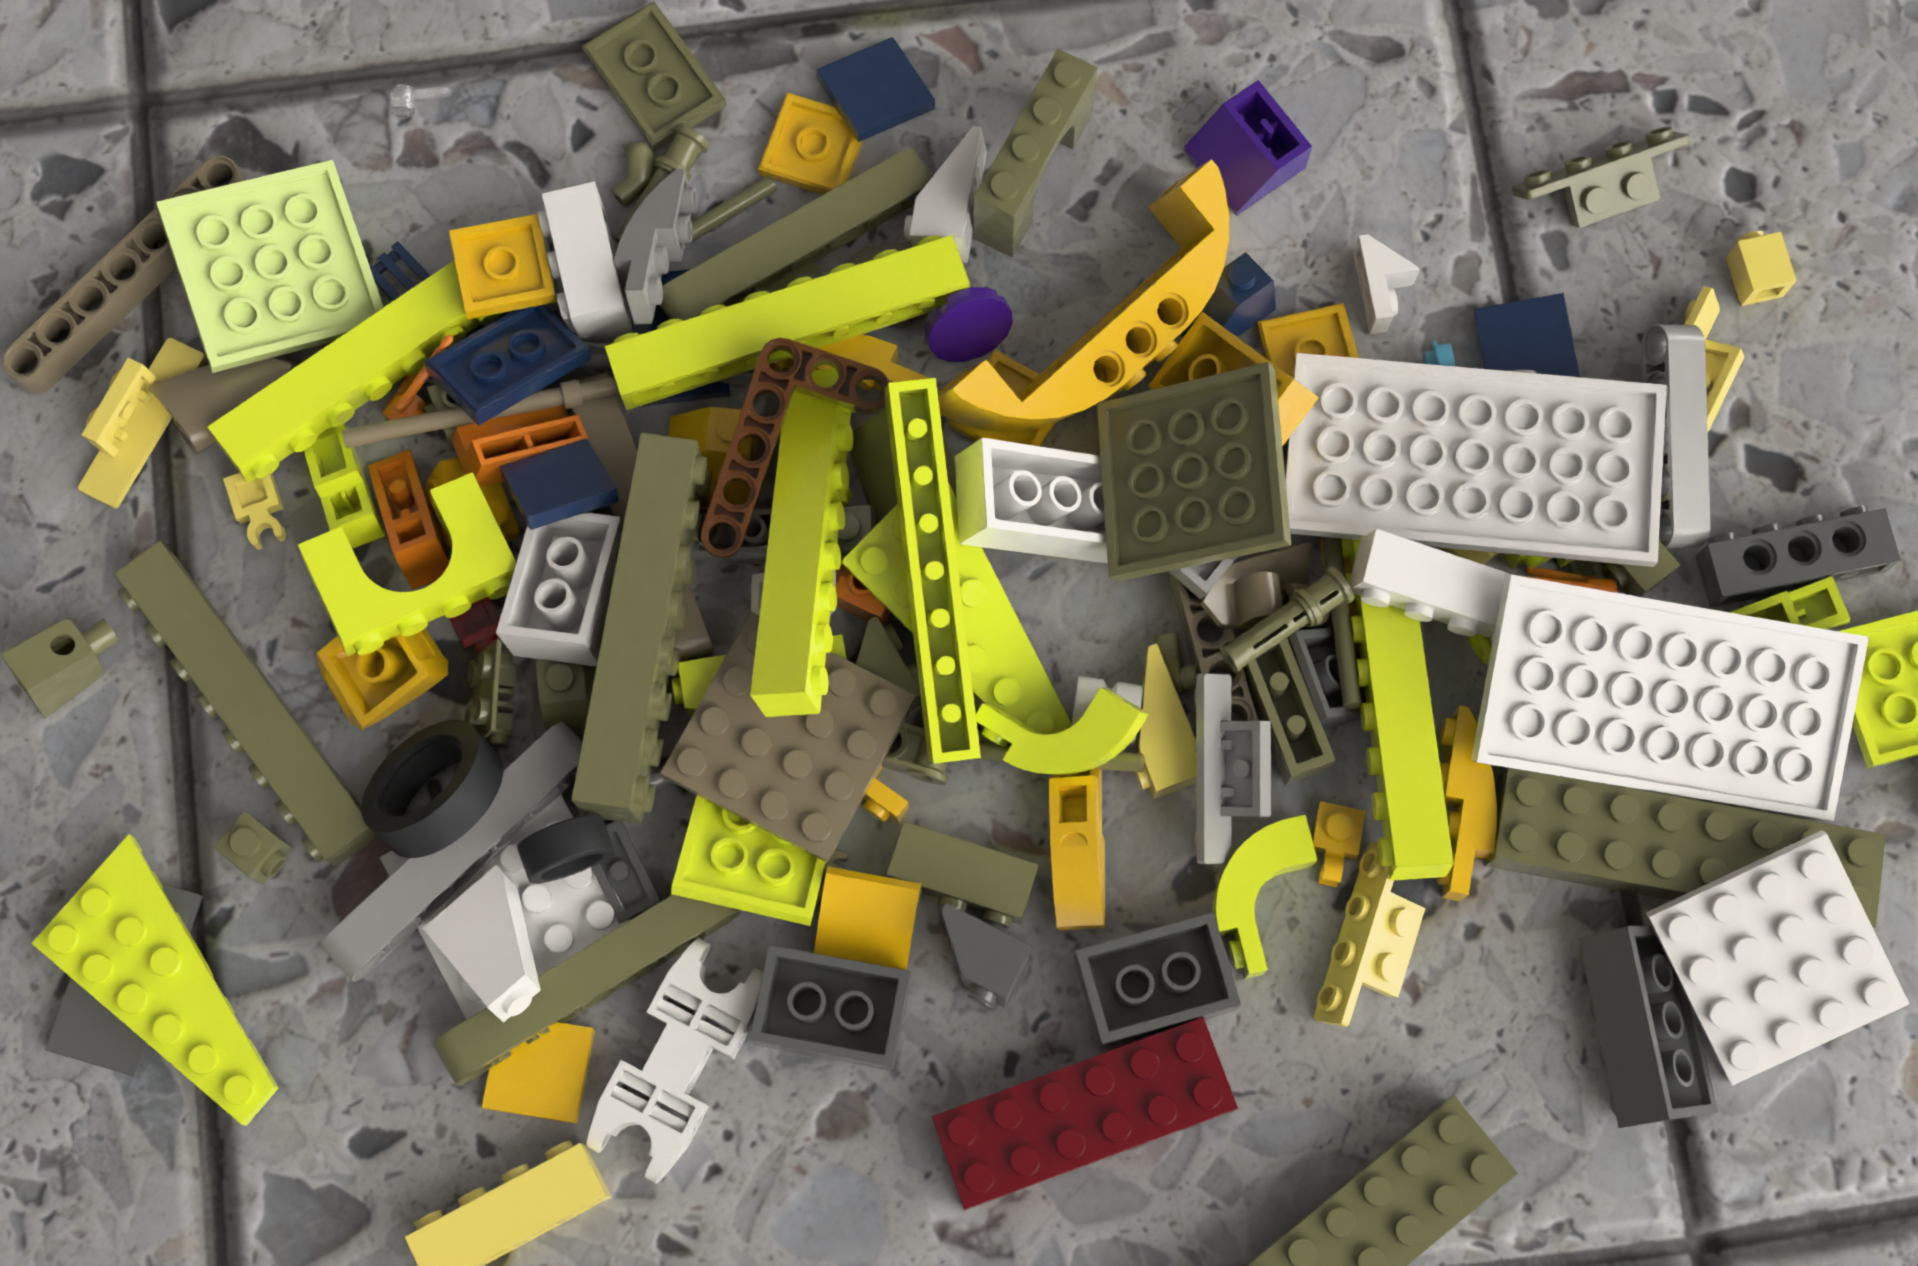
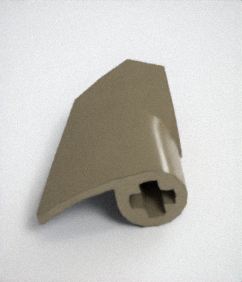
M269 358L212 373L210 366L206 365L149 386V390L173 417L176 428L190 449L195 454H199L217 443L207 426L292 370V363Z
M1307 541L1232 563L1211 590L1203 597L1200 605L1218 627L1252 628L1259 621H1262L1290 602L1289 596L1292 594V591L1299 587L1305 589L1310 585L1309 568L1312 543ZM1330 611L1322 616V622L1316 627L1322 626L1327 621Z

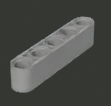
M1654 324L1645 331L1641 349L1642 382L1667 385L1659 541L1666 549L1699 548L1707 542L1711 527L1704 335L1696 325Z

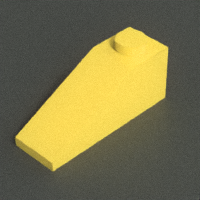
M1156 643L1148 646L1144 666L1141 709L1149 713L1138 732L1137 753L1144 754L1143 772H1134L1142 790L1149 788L1153 799L1196 784L1195 736Z

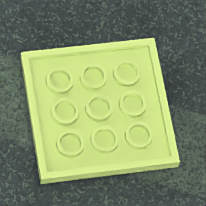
M333 160L156 202L157 211L212 373L333 342L384 308Z

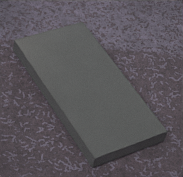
M162 884L164 893L190 933L203 896ZM70 978L45 1050L139 1078L150 1045Z

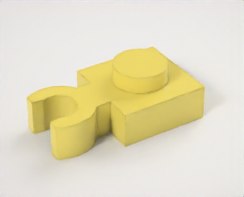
M240 473L223 478L236 520L240 524L251 521L247 528V537L250 543L257 550L262 549L260 534L268 528L273 529L275 537L280 542L285 541L286 532L284 527L271 514L284 509L273 474L271 473L261 479L255 478L249 483L246 482Z

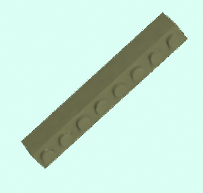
M158 541L114 574L124 586L118 591L121 598L134 613L140 609L149 620L143 626L146 632L160 648L167 644L175 655L169 662L177 674L186 683L191 679L195 682L201 691L195 696L197 701L211 718H214L216 715L220 716L227 726L221 732L238 754L245 750L253 761L248 770L264 790L271 786L280 800L274 803L282 817L291 826L297 822L307 836L301 842L310 855L317 862L324 858L327 862L337 867L376 838L377 835L363 821L361 804L176 555L165 544Z

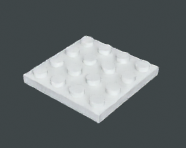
M562 794L418 927L424 942L466 1020L487 1007L422 928L495 865L506 874L518 889L537 976L631 920L629 919L621 924L618 923L614 910L608 903L592 868L551 882L536 884L528 881L517 845L524 838L543 828L575 818ZM393 851L379 857L389 876L409 859L401 857Z
M1823 830L1646 912L1651 926L1728 1082L1732 1086L1909 1005L1908 999L1828 834Z

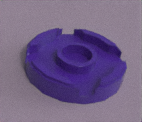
M970 287L949 295L945 298L947 304L939 310L935 306L928 314L924 324L925 340L937 358L948 362H966L982 357L997 348L1008 336L1013 324V318L1006 299L1003 296H999L996 290L988 287Z

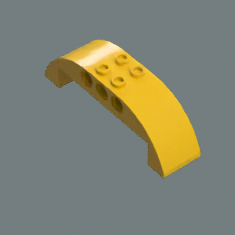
M1213 160L1207 161L1178 179L1148 206L1181 247L1176 253L1017 395L985 359L959 373L938 392L940 415L952 421L982 430L998 432L1032 430L1053 424L1079 413L1108 397L1112 398L1122 389L1128 391L1147 375L1144 371L1145 367L1154 360L1157 363L1172 353L1178 347L1174 339L1201 313L1215 291L1225 264L1229 244V210L1224 183L1219 168Z

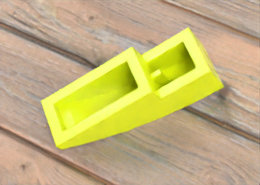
M344 423L337 427L331 426L318 435L315 443L304 450L314 488L321 498L329 530L331 531L342 526L352 549L384 537L385 533L355 447L346 448L342 430L347 429V426Z
M1833 576L1789 593L1784 591L1729 612L1826 630H1833L1850 623V616Z

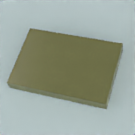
M654 1L582 46L585 56L653 151L673 140L675 137L673 130L676 125L680 124L692 128L727 106L723 95Z

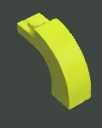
M1100 687L1080 720L1070 728L1059 733L1046 735L1039 733L997 706L982 703L976 713V721L985 727L981 734L1002 747H1006L1008 742L1012 744L1003 761L1022 770L1034 773L1067 775L1094 769L1116 757L1134 739L1149 713L1112 690Z
M1306 815L1275 822L1254 833L1235 851L1217 883L1212 912H1214L1220 935L1224 936L1233 933L1234 940L1228 942L1229 953L1234 969L1242 968L1244 979L1263 975L1268 970L1254 913L1255 902L1260 888L1267 881L1278 875L1310 868L1317 861Z

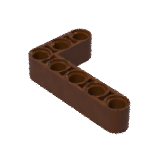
M779 337L772 339L764 345L702 527L701 540L704 548L710 555L720 559H727L736 555L743 546L794 390L860 413L872 414L880 411L886 405L884 388L889 383V379L882 371L787 338ZM778 350L789 352L795 361L793 367L784 373L772 370L768 365V358L773 352ZM821 365H829L837 371L839 378L831 387H820L812 379L814 369ZM869 379L877 382L882 389V396L877 401L871 403L861 400L856 393V387L861 381ZM762 394H772L780 403L777 413L769 417L757 414L753 409V403L758 396ZM749 437L758 438L765 445L763 456L755 461L743 459L738 452L741 442ZM733 481H742L751 490L748 501L742 505H732L724 498L726 486ZM721 524L732 527L736 533L734 544L724 550L716 549L710 544L709 540L712 529Z

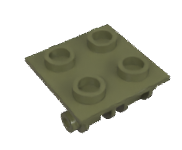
M499 638L481 651L475 660L470 661L467 673L468 688H473L472 706L468 705L466 708L464 722L469 723L484 739L488 738L490 746L505 747L507 746V738L512 737L513 714L500 712L513 711L514 704L498 701V698L515 697V691L506 688L513 689L515 687L517 664L512 662L513 655L501 653L502 640Z

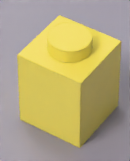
M1763 231L1747 233L1738 238L1737 243L1726 256L1741 306L1784 297L1797 281L1781 232L1764 235Z

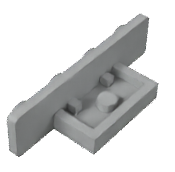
M1203 673L1197 674L1196 690L1194 693L1196 705V737L1194 741L1196 753V785L1194 788L1196 832L1194 843L1197 849L1198 864L1228 863L1232 857V816H1271V721H1231V676L1229 674Z

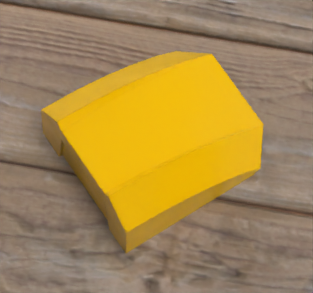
M427 628L411 636L405 637L399 634L385 640L384 645L380 649L366 655L355 653L347 657L338 636L316 653L323 680L349 723L361 731L412 702L448 675V659L443 656Z

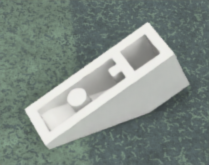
M973 126L916 197L913 215L906 216L904 225L905 241L911 242L912 247H915L917 242L929 236L938 235L943 238L953 235L962 262L968 263L974 230V195L982 183L987 155L981 127Z

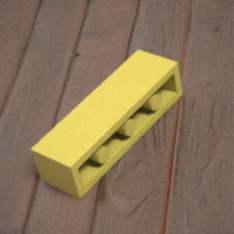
M571 1140L563 1142L544 1153L547 1161L530 1169L526 1163L502 1175L501 1178L504 1184L486 1192L483 1186L458 1199L460 1207L444 1216L441 1210H437L417 1220L414 1223L417 1230L405 1236L417 1265L485 1266L611 1198L612 1196L587 1145L579 1143L573 1146Z

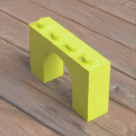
M473 472L430 489L432 506L452 546V555L444 573L434 583L423 589L412 592H396L382 588L371 581L363 572L342 526L297 544L302 560L347 657L355 653L358 655L370 654L380 649L384 645L385 640L399 634L405 637L417 634L428 626V622L444 615L447 618L459 616L468 611L472 603L486 597L498 599L507 595L516 561Z

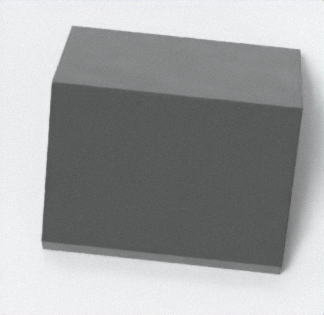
M1333 628L1298 630L1288 636L1287 639L1323 730L1361 719L1360 707L1348 709L1342 706ZM1354 644L1355 657L1356 659H1360L1359 653ZM1359 687L1361 703H1366L1364 687Z

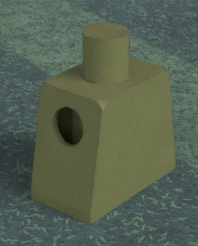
M68 618L7 650L1 656L20 686L43 717L46 718L103 676L105 670L97 655L119 642V639L104 618L81 633Z

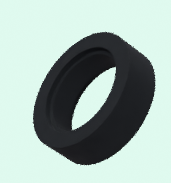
M448 720L430 725L401 743L375 771L362 798L361 814L363 821L395 854L401 857L419 858L436 853L461 838L486 813L501 786L503 778L501 757L467 722ZM460 762L452 780L438 796L422 808L404 815L412 798L430 778L441 770Z

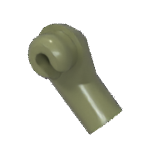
M634 141L627 144L624 149V157L627 158L628 176L611 190L614 197L624 207L644 191L655 173L654 154L646 143Z
M1172 632L1155 636V641L1176 692L1186 693L1187 689H1196V677L1199 674L1198 668L1195 665L1184 667L1178 633Z

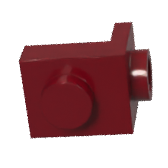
M489 597L472 603L471 608L465 613L448 618L463 650L473 646L476 653H479L497 638L500 639L496 634L500 616Z

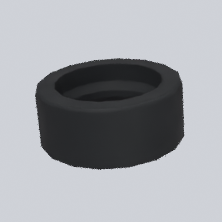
M596 814L583 815L550 825L524 838L517 845L528 881L536 884L555 881L582 872L606 860L614 851L603 817Z

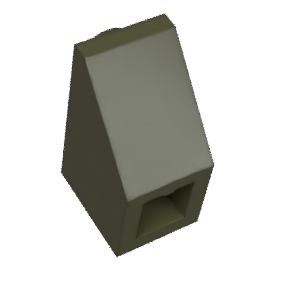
M875 616L868 620L856 665L916 695V701L910 710L912 711L922 705L917 667L914 663L908 666L905 665L898 653L899 650L903 649V645L891 624L883 627L878 617Z

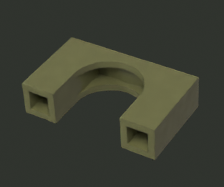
M1057 48L974 195V239L1013 258L1033 222L1035 195L1056 147L1061 143L1074 149L1093 115L1098 67Z

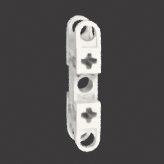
M697 938L683 952L668 971L647 1010L650 1016L665 1023L666 1026L644 1068L640 1070L620 1060L598 1101L587 1139V1147L600 1153L611 1135L616 1137L621 1130L628 1126L638 1125L643 1127L650 1137L651 1148L649 1156L653 1157L646 1170L645 1178L655 1184L663 1179L689 1147L709 1109L708 1105L689 1096L713 1049L735 1059L753 1025L763 976L762 970L754 968L745 984L740 982L735 989L728 993L719 994L710 991L705 984L704 974L706 967L703 965L710 949V943L700 938ZM668 999L696 1012L695 1015L667 1002ZM706 1019H709L729 1029L730 1031L734 1032V1035H731L713 1026L712 1024L706 1022ZM623 1083L649 1096V1101L621 1088ZM661 1104L689 1117L688 1122L661 1109Z

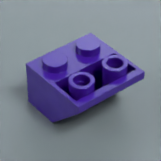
M1257 80L1223 103L1189 140L1183 150L1197 168L1207 161L1213 160L1219 168L1224 183L1228 207L1237 216L1303 171L1307 166L1312 145L1261 82Z

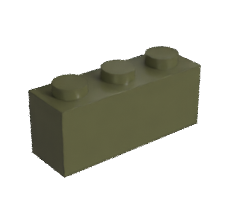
M1285 638L1275 647L1244 666L1243 669L1259 721H1271V752L1284 785L1287 786L1328 771L1335 762V758L1289 641Z
M904 821L886 876L888 878L920 883L919 899L921 893L940 898L938 905L944 907L945 903L963 912L968 907L983 912L984 921L1009 928L1011 922L1020 925L1022 923L1039 865Z

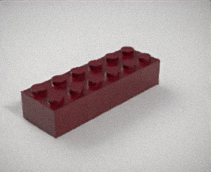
M1201 1017L931 1117L964 1211L1232 1113L1238 1109L1205 1019Z

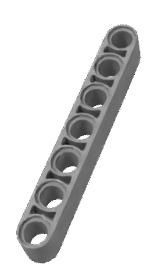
M563 721L548 729L503 771L501 786L494 801L482 818L466 834L436 853L419 858H409L324 938L321 948L353 982L362 979L575 781L583 741Z

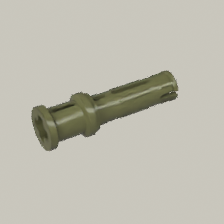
M680 124L676 125L673 130L675 137L663 156L658 155L654 161L656 172L622 227L613 238L618 244L635 211L660 182L676 169H685L689 182L691 179L689 173L700 154L707 153L710 148L709 142L703 136L689 127Z
M1329 566L1323 571V577L1305 589L1299 587L1292 591V594L1289 596L1290 602L1262 621H1259L1228 644L1221 646L1220 653L1223 659L1234 672H1239L1244 666L1275 647L1303 626L1319 625L1323 620V615L1341 603L1347 605L1354 601L1355 597L1350 584L1339 570Z

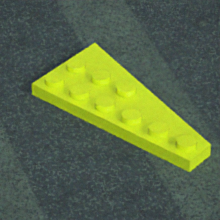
M948 482L973 694L983 703L997 706L1039 733L1046 735L1062 732L1072 723L982 547L959 544L957 498ZM897 503L841 560V564L913 634Z
M128 834L31 944L241 1125L247 1126L279 1088L253 1042L245 1034L227 997L223 995L218 987L211 969L191 934L168 900L157 875L149 867L141 853L142 849L134 836Z

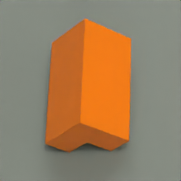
M564 405L490 419L479 426L476 423L456 427L451 440L465 475L473 472L479 486L484 487L503 482L500 470L502 465L583 439L588 440L579 415L568 417Z

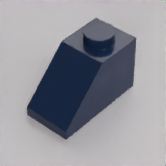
M1245 252L1223 268L1215 291L1201 313H1205L1238 337L1276 310L1274 280ZM1198 315V316L1195 318V320L1181 333L1183 336L1186 335V333H1187L1188 330L1191 328V326L1194 324V322L1197 320V318L1199 317V315Z

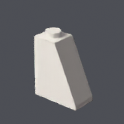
M497 865L422 928L486 1007L501 1021L505 1022L509 1017L523 1012L530 1005L532 997L541 990L518 889Z

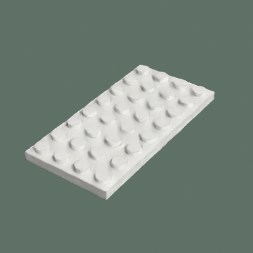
M1296 353L1294 379L1319 398L1288 439L1285 481L1290 534L1360 540L1375 529H1379L1430 547L1654 567L1657 564L1667 385Z
M1505 574L1471 760L1479 763L1834 821L1869 637Z

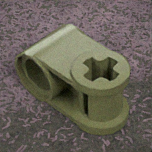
M903 723L896 736L900 740L901 746L896 752L885 756L882 767L908 774L924 782L945 785L948 777L944 773L948 762L928 764L925 729Z

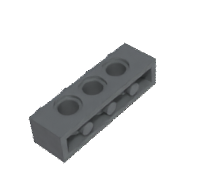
M1857 506L1844 510L1840 513V517L1824 520V516L1821 514L1805 517L1798 520L1796 526L1780 529L1778 523L1768 524L1752 530V535L1736 538L1734 532L1719 534L1707 540L1708 544L1696 555L1710 607L1775 595L1784 591H1794L1833 576L1835 582L1883 573L1901 561L1886 508L1868 511L1867 506ZM1832 537L1841 538L1847 544L1848 553L1837 550L1833 545ZM1788 545L1795 546L1802 551L1804 562H1798L1790 556ZM1743 555L1754 556L1760 564V571L1748 568L1744 562Z

